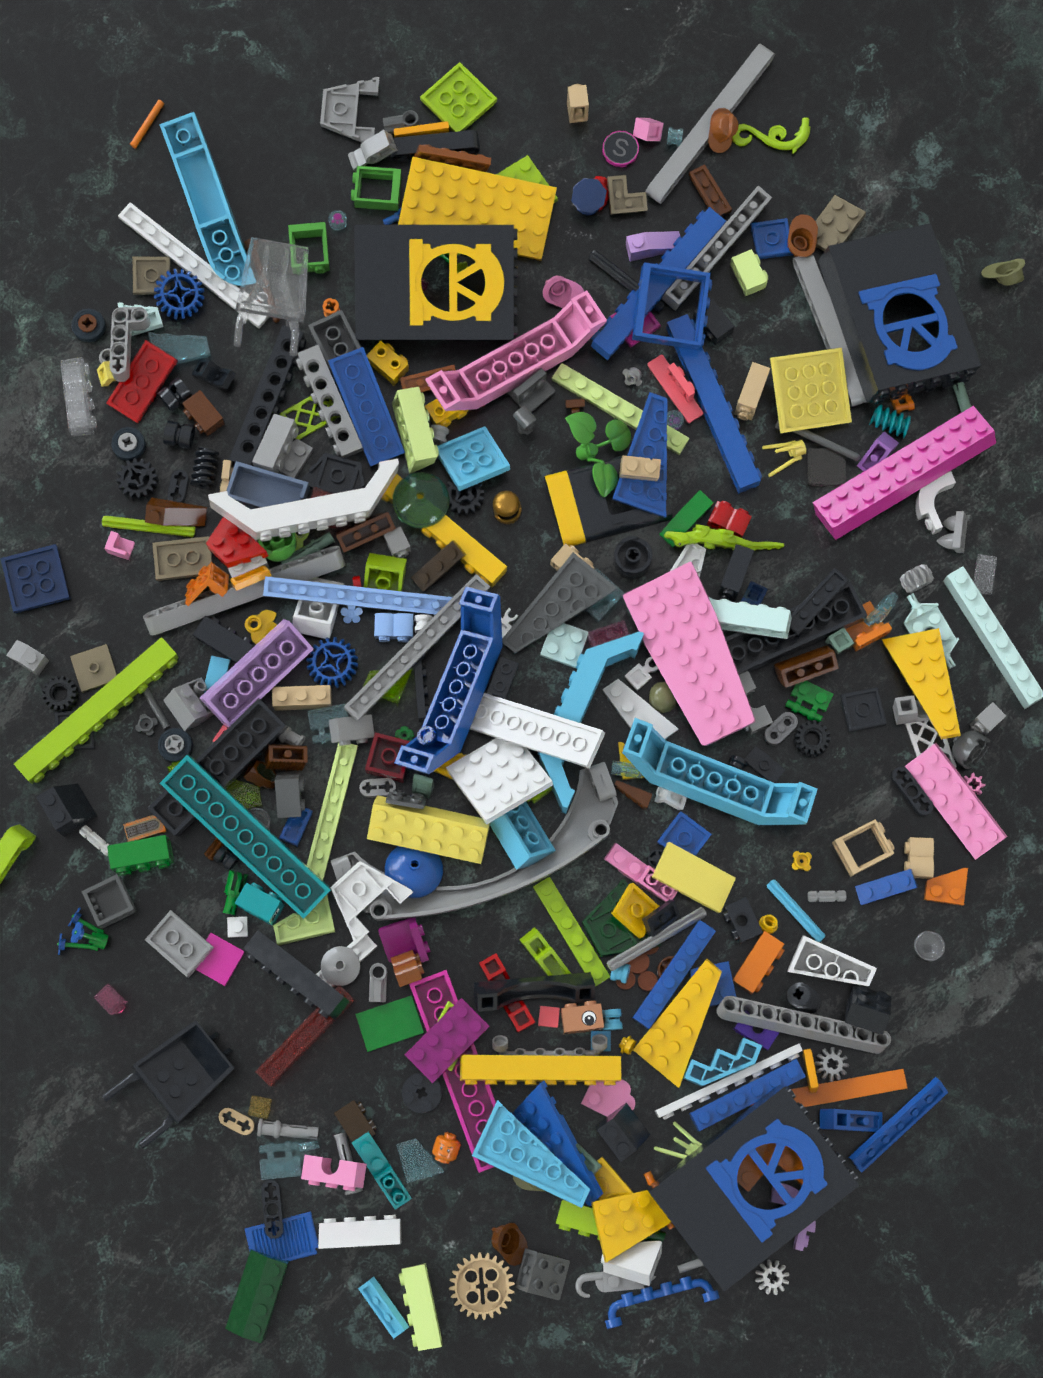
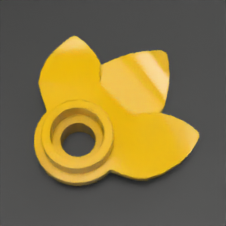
M264 610L260 614L251 615L246 619L245 628L251 633V639L255 644L259 643L277 626L273 622L276 617L275 612ZM253 622L258 623V626L256 628L251 627V624Z

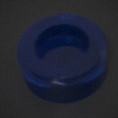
M424 726L418 731L417 740L423 746H431L437 740V732L430 726Z

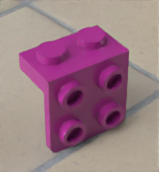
M408 918L379 928L378 932L389 962H391L390 957L413 950L414 954H419L421 963L429 960L427 953L431 951L428 942H423L422 936L425 933L422 924H417L416 918Z

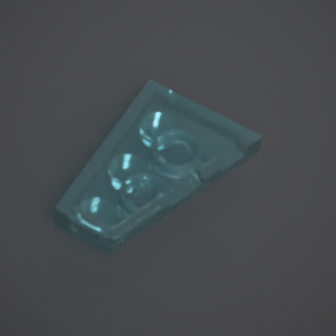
M148 332L150 343L177 359L176 364L211 356L206 336H179L169 333L155 334L154 332Z

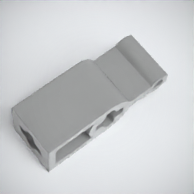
M382 130L362 142L360 148L350 152L348 157L353 170L356 172L357 166L377 163L396 152L397 148L392 135Z

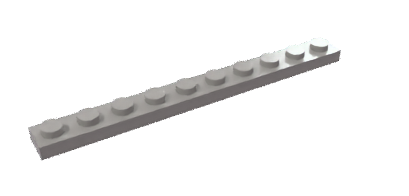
M476 574L344 706V709L355 720L359 721L461 618V605H459L465 587L486 592L490 589V586Z

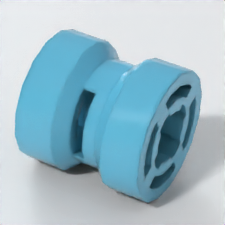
M621 1009L602 1010L604 1018L603 1031L623 1029V1024L620 1021Z

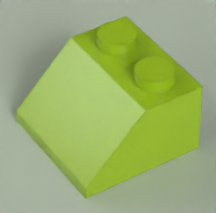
M369 553L365 567L364 587L402 592L407 559Z

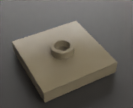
M132 256L133 295L159 294L154 292V288L159 287L156 285L157 281L163 282L160 278L161 275L167 278L166 271H170V257ZM170 283L165 287L164 293L170 291Z
M107 644L70 656L82 693L105 686L117 676Z

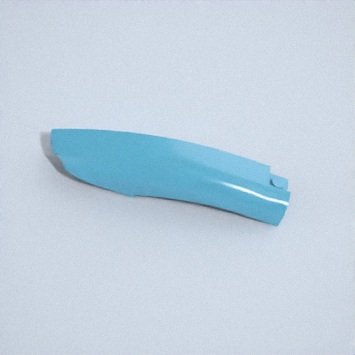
M195 112L159 124L210 266L221 279L237 286L257 284L226 193Z

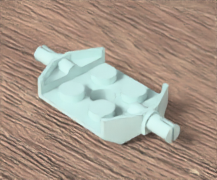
M914 593L907 596L912 605V610L904 621L909 634L922 632L927 628H939L946 665L948 669L956 666L950 657V653L959 638L956 639L938 608L939 604L919 603Z

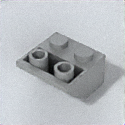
M202 678L173 688L163 700L184 731L200 725L214 715L200 699L204 694L203 692L207 691V686Z

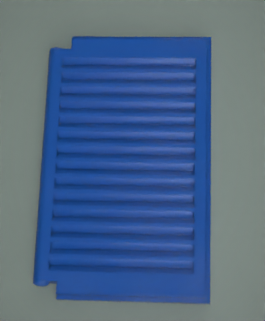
M311 1211L284 1218V1234L276 1240L266 1235L264 1224L245 1228L249 1251L252 1249L286 1261H293L317 1254L316 1248L319 1246ZM272 1221L273 1228L269 1229V1232H272L275 1236L277 1231H280V1228L276 1227L275 1221Z

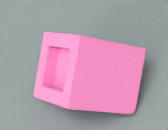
M636 117L633 136L645 141H660L664 123L651 118Z
M111 531L104 549L108 554L129 560L135 543L121 538L118 533Z

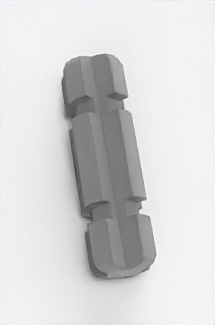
M809 891L808 901H845L846 891Z

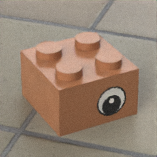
M596 1001L584 1002V1006L570 1003L565 1004L564 1008H561L564 1035L598 1031L604 1028L601 1003L597 1004Z

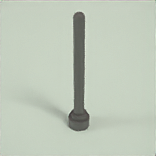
M778 420L777 423H776L775 428H777V429L780 430L779 420ZM806 429L792 431L855 461L860 459L858 453Z

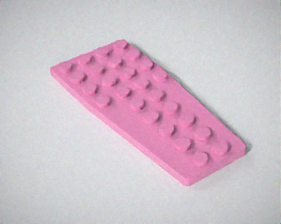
M691 561L622 595L638 631L644 633L642 639L702 745L707 746L755 722L754 714L717 614Z

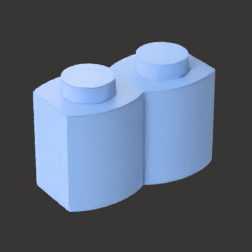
M375 613V639H379V642H390V639H398V642L402 643L409 642L414 637V615L408 613Z

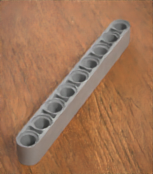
M813 254L808 257L793 258L795 271L826 349L842 348L850 407L865 403L866 400L815 258Z
M726 996L716 1009L718 1016L724 1020L875 1054L882 1053L891 1043V1036L887 1031H884V1034L881 1035L847 1024L845 1021L734 996ZM724 1005L730 1007L731 1010H727ZM744 1010H747L750 1015L746 1014Z

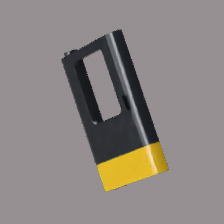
M622 456L604 460L605 465H613L617 474L620 475ZM596 463L544 476L563 546L565 543L569 547L570 545L575 546L673 519L668 497L666 500V518L641 509H634L615 515L610 514L606 498L602 497L593 478L592 470Z

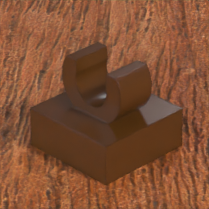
M584 398L565 400V407L571 408V414L580 412L579 407L585 406Z

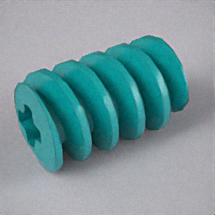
M880 404L875 409L869 425L875 422V428H878L882 424V431L889 427L890 434L896 430V436L903 433L904 439L911 423V416L908 415L904 419V413L901 412L897 417L896 410L890 414V408L887 407L883 411V405Z

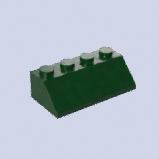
M252 1249L250 1250L225 1329L240 1337L258 1343L264 1341L289 1261Z

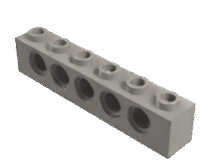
M319 345L297 353L299 359H296V363L299 369H303L306 376L303 379L306 386H311L312 400L314 404L318 403L321 409L318 411L322 422L326 421L328 425L325 429L328 437L334 439L335 445H333L336 455L347 458L363 451L362 444ZM311 365H317L319 370L313 373L308 368ZM324 382L326 387L323 390H319L316 388V384ZM326 399H332L334 404L326 407L323 402ZM333 416H339L341 418V422L338 424H333L331 422V418ZM341 433H346L349 438L346 441H340L338 436Z

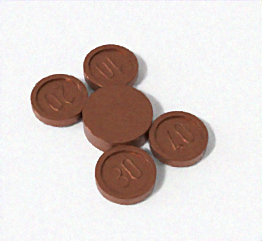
M659 947L650 949L626 963L631 965L627 983L624 984L620 980H616L617 986L623 990L631 989L635 984L634 974H640L638 977L639 987L644 991H651L658 980L653 972L646 971L649 967L648 955L656 953Z

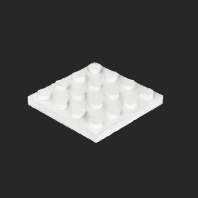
M498 738L493 739L446 767L449 775L486 824H489L553 785L550 777L527 748Z

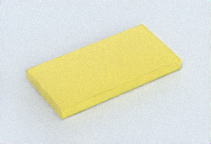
M671 842L666 844L652 875V878L717 913H721L736 879Z

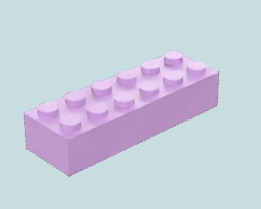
M283 619L210 687L200 699L223 725L229 728L258 698L264 697L314 648L290 621Z

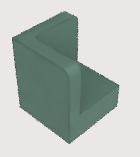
M845 628L830 635L825 641L827 645L829 643L832 645L837 654L852 648L854 645V641Z

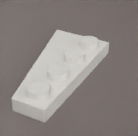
M619 679L602 690L630 729L634 719L638 718L653 724V728L664 739H667L679 730Z

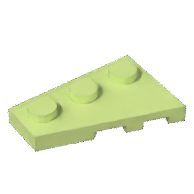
M328 895L304 919L298 913H293L274 924L277 945L335 932Z

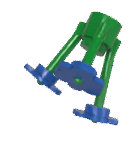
M79 907L76 913L72 915V919L68 924L69 927L72 923L76 924L72 930L71 943H66V939H62V933H60L59 942L57 943L59 946L58 955H60L61 950H65V947L85 948L96 951L98 948L104 949L108 940V934L103 933L104 930L81 919L82 914L79 913L81 909ZM83 925L95 932H92L91 935L84 933ZM82 937L89 939L90 944H78L77 942Z

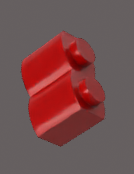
M717 501L707 525L716 530L727 529L734 531L735 536L742 538L752 516L744 509H734L729 502Z

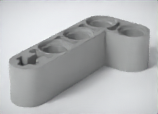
M119 307L112 313L110 371L118 382H124L130 376L132 331L146 330L150 326V318L143 307Z

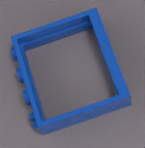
M644 262L641 267L632 340L698 350L701 345H704L705 334H703V327H706L708 316L705 315V312L710 305V298L707 296L708 290L711 291L712 288L710 273ZM650 274L701 282L693 341L642 333Z

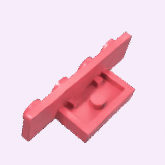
M659 355L648 362V368L686 422L691 423L701 417L703 411L694 400L695 387L690 381L687 382L680 366L677 367L675 363L669 364L663 355Z

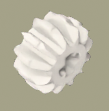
M767 1260V1268L761 1263L760 1267L763 1271L756 1270L755 1272L761 1275V1278H756L755 1282H763L758 1288L762 1290L766 1287V1294H769L772 1288L773 1294L777 1295V1287L784 1291L785 1289L781 1284H789V1281L783 1279V1277L789 1276L788 1272L782 1273L786 1266L781 1265L778 1268L779 1261L775 1260L773 1267L771 1260ZM773 1271L777 1279L776 1281L772 1280L773 1283H770V1279L767 1276L772 1274L771 1272Z

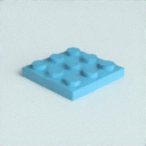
M485 426L437 446L439 451L438 458L459 491L510 470V464Z

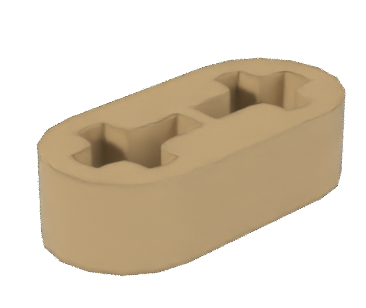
M224 1108L219 1113L221 1124L242 1135H249L255 1129V1123L251 1118L234 1109ZM229 1111L232 1112L231 1116L235 1118L236 1121L233 1122L228 1120L226 1123L223 1114H228ZM248 1120L251 1128L243 1132V1127L238 1125V1122L245 1123Z

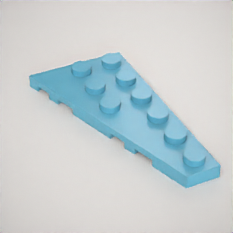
M497 1100L472 1156L582 1208L590 1188Z

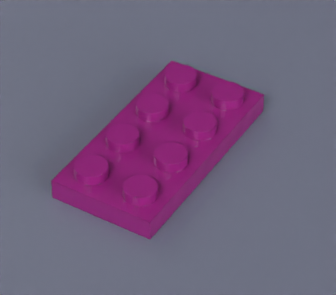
M461 998L405 1056L434 1083L490 1026Z

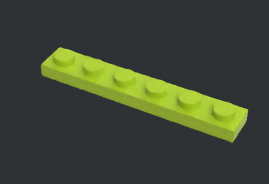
M548 877L533 886V889L584 973L591 972L595 987L609 979L610 975L551 878Z

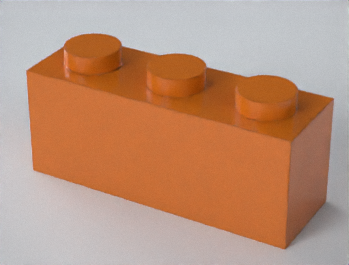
M764 931L733 978V983L750 995L754 991L758 993L764 984L761 982L764 975L769 976L774 968L771 965L774 959L779 960L785 951L782 949L784 943Z

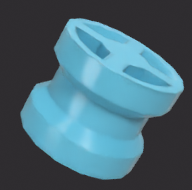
M625 964L611 971L610 980H620L626 984L631 965Z

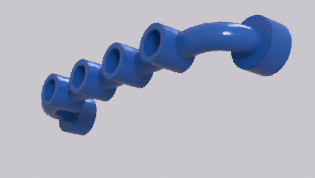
M691 1276L679 1279V1284L672 1285L671 1281L660 1284L661 1289L653 1290L652 1287L641 1289V1294L634 1296L633 1292L622 1294V1299L615 1301L609 1307V1320L605 1321L606 1327L610 1329L623 1325L621 1317L616 1318V1311L623 1307L696 1287L705 1289L706 1293L702 1294L704 1302H709L720 1298L718 1290L714 1291L707 1280H692Z

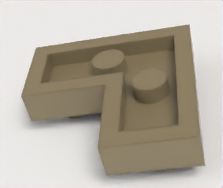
M626 175L607 177L610 215L648 211L646 192L628 194Z

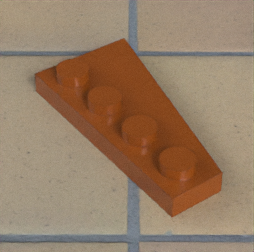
M427 144L419 145L414 155L417 158L487 172L491 165V158L482 154L473 155L465 151H451L448 148H435Z

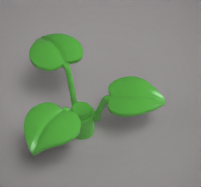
M585 412L573 413L565 419L570 426L573 436L581 443L576 449V455L580 460L587 459L588 462H597L593 466V478L601 496L606 497L616 487L618 474L613 465H605L603 460L593 457L597 455L599 447L611 443L615 451L625 450L630 444V430L622 421L612 420L608 422L605 430L609 440L595 445L589 443L595 437L593 432L596 430V422L593 417Z

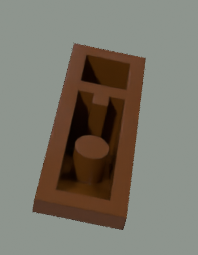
M152 497L146 504L145 522L163 526H205L207 507Z

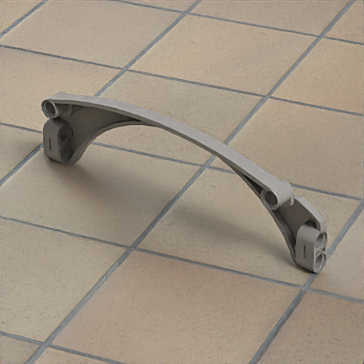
M605 762L593 765L590 769L580 770L578 787L571 807L558 829L549 839L556 850L552 854L529 867L518 870L513 868L499 876L478 883L461 886H438L427 896L421 898L407 897L401 904L385 889L362 911L371 913L372 917L377 921L447 913L505 896L567 866L605 840L609 835V825L616 811L618 800ZM603 826L606 829V833L598 835L595 831L596 827ZM356 852L330 860L337 881L359 861L378 870L363 860ZM378 906H382L385 909L384 914L381 916L374 914V909Z

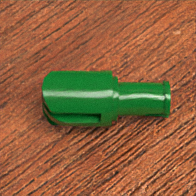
M229 870L224 890L227 898L223 913L235 915L237 907L235 902L247 882L248 874L244 873L242 875L241 872H236L234 875V871Z

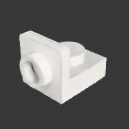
M662 787L657 788L655 802H665L677 810H683L687 797Z

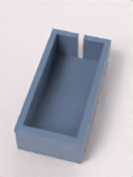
M236 461L226 491L228 496L247 508L257 509L307 499L310 486L306 481Z

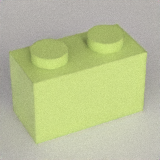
M752 249L731 258L730 266L745 296L766 288L768 275L765 270L762 271L760 259L757 254L754 255Z

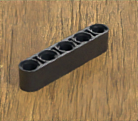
M475 130L396 137L393 140L397 151L391 154V160H412L419 145L425 144L435 148H448L451 151H465L468 154H476L480 151L479 135Z

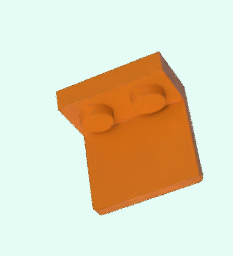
M212 562L207 567L203 566L198 573L199 576L195 580L191 579L186 586L185 604L189 606L207 586L213 593L223 597L228 591L229 575Z
M870 601L863 604L867 613L865 621L846 629L854 641L853 648L855 651L888 635L892 630L889 622L886 624L882 622Z

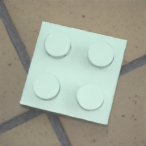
M563 623L547 634L540 656L576 668V663L583 651L589 632Z

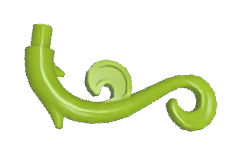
M802 118L800 131L794 134L797 137L791 141L782 142L786 137V129L781 125L773 126L769 130L768 136L749 125L739 124L738 131L732 139L738 146L748 145L752 140V135H749L747 138H741L739 135L741 131L748 130L768 146L779 150H792L794 154L807 141L811 127L809 126V118ZM779 136L781 141L777 140L775 137Z

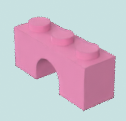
M305 1155L301 1179L308 1180V1184L320 1186V1182L326 1183L325 1187L337 1188L338 1185H343V1190L355 1191V1187L363 1188L367 1164L340 1160L338 1170L333 1174L331 1171V1158Z

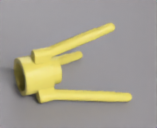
M803 440L762 446V449L780 448L776 449L775 452L788 451L791 457L794 456V458L769 473L768 477L777 474L795 461L801 460V455L806 454Z

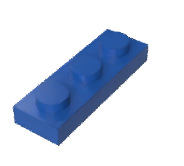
M912 869L855 886L861 905L918 888Z

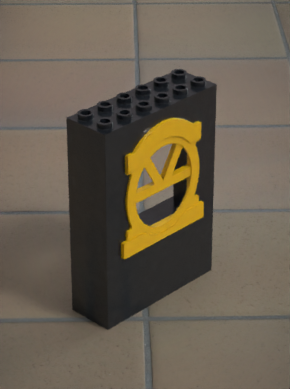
M354 225L356 340H514V335H517V323H514V317H517V305H514V298H517V286H514V278H517V267H514V259H517V248H514V240H517V229H514V225ZM449 253L450 312L433 306L426 299L421 287L422 274L427 264L437 256ZM458 253L467 255L475 260L474 264L457 273ZM482 269L485 276L483 295L479 296L457 282ZM457 292L473 300L475 305L466 310L457 311Z

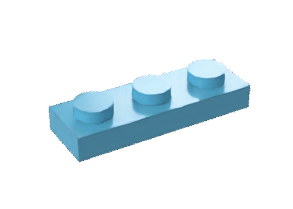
M375 1277L358 1288L393 1339L409 1328Z

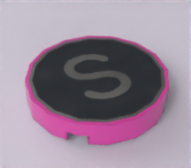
M626 131L612 132L603 142V155L606 161L615 167H625L630 163L632 164L638 156L639 145L637 139Z

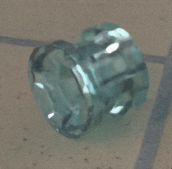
M669 127L666 145L676 144L679 147L682 143L683 128L677 130Z

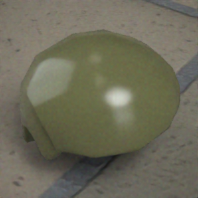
M657 682L651 687L649 704L660 713H666L675 708L677 700L666 682Z

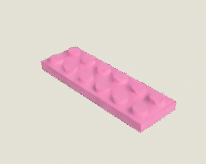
M937 743L933 744L905 766L975 860L1007 837Z

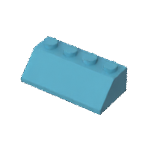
M527 802L520 804L490 822L493 832L496 834L516 870L529 867L556 851Z

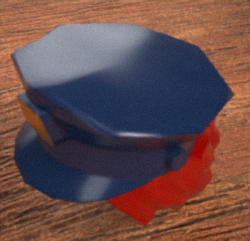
M606 177L584 178L573 186L571 201L579 212L584 215H592L603 209L609 199Z

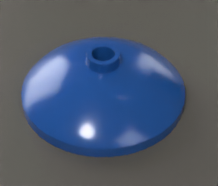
M398 846L387 857L385 875L411 889L413 893L408 898H421L431 894L439 886L443 876V865L437 854ZM416 863L418 866L412 867L411 864Z

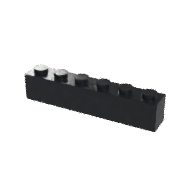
M259 930L243 948L248 952L247 957L254 963L260 961L263 970L268 974L274 972L277 975L275 977L277 981L283 985L288 983L291 986L289 988L291 992L297 996L302 994L306 997L303 1001L312 1008L314 1005L320 1008L318 1013L326 1019L330 1016L336 1020L350 1002Z

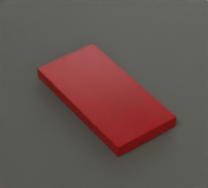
M145 340L130 364L129 378L124 382L118 383L106 404L139 424L178 360Z

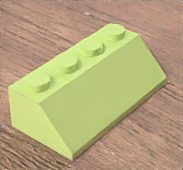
M419 387L397 390L392 402L409 473H414L434 464L437 456H439L438 447L433 442L434 431L432 427H429L428 423L430 420L429 412L424 408L425 397L420 392Z
M426 1263L402 1268L399 1279L401 1286L405 1285L406 1289L403 1298L405 1306L410 1308L411 1314H407L409 1326L414 1327L415 1334L411 1335L413 1346H418V1351L442 1347L443 1342Z

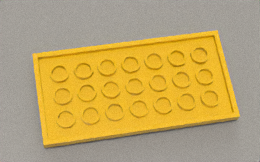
M412 157L398 225H514V229H517V240H514L517 256L542 260L557 187Z

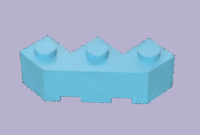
M742 1038L735 1055L716 1049L710 1066L692 1059L689 1062L683 1079L702 1087L752 1066L756 1063L762 1045Z

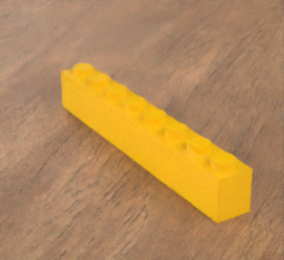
M398 474L395 475L381 499L385 502L390 501L394 505L393 508L399 514L404 513L412 525H418L422 528L421 532L428 538H434L436 545L441 549L452 540H455L466 554L460 560L465 565L464 568L471 574H477L490 587H493L507 572V566Z
M462 1055L460 1057V1081H465V1085H477V1081H485V1085H497V1081H505V1085H517V1082H525V1085H537V1082L545 1080L547 1085H557V1082H564V1085H576V1082H584L586 1086L596 1085V1082H604L605 1086H614L616 1082L621 1081V1056Z

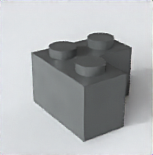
M301 771L277 772L275 791L278 818L301 817L302 811H305V799H301V792H304L305 776H301Z

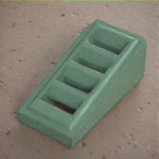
M414 774L412 793L423 794V797L430 799L434 788L433 779Z

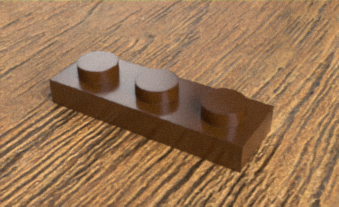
M705 164L689 172L688 176L708 208L713 209L721 217L732 212L731 206Z

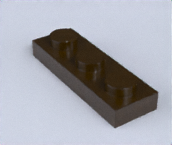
M452 540L411 578L425 592L466 554L455 540Z

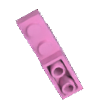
M614 843L604 858L605 861L617 868L620 873L664 902H667L669 899L673 900L678 892L652 878L655 869L647 866L617 843Z

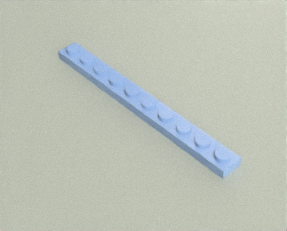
M265 576L263 596L430 615H436L453 598Z

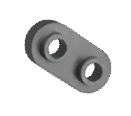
M785 712L780 715L766 729L764 733L765 741L770 745L780 744L796 728L798 724L797 717L791 712ZM789 720L791 725L786 726L784 721ZM775 733L777 738L772 739L770 734Z

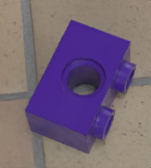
M737 1023L733 1028L734 1031L746 1039L762 1045L761 1048L765 1051L769 1050L779 1034L777 1031L763 1029L762 1033L757 1034L753 1031V1026Z

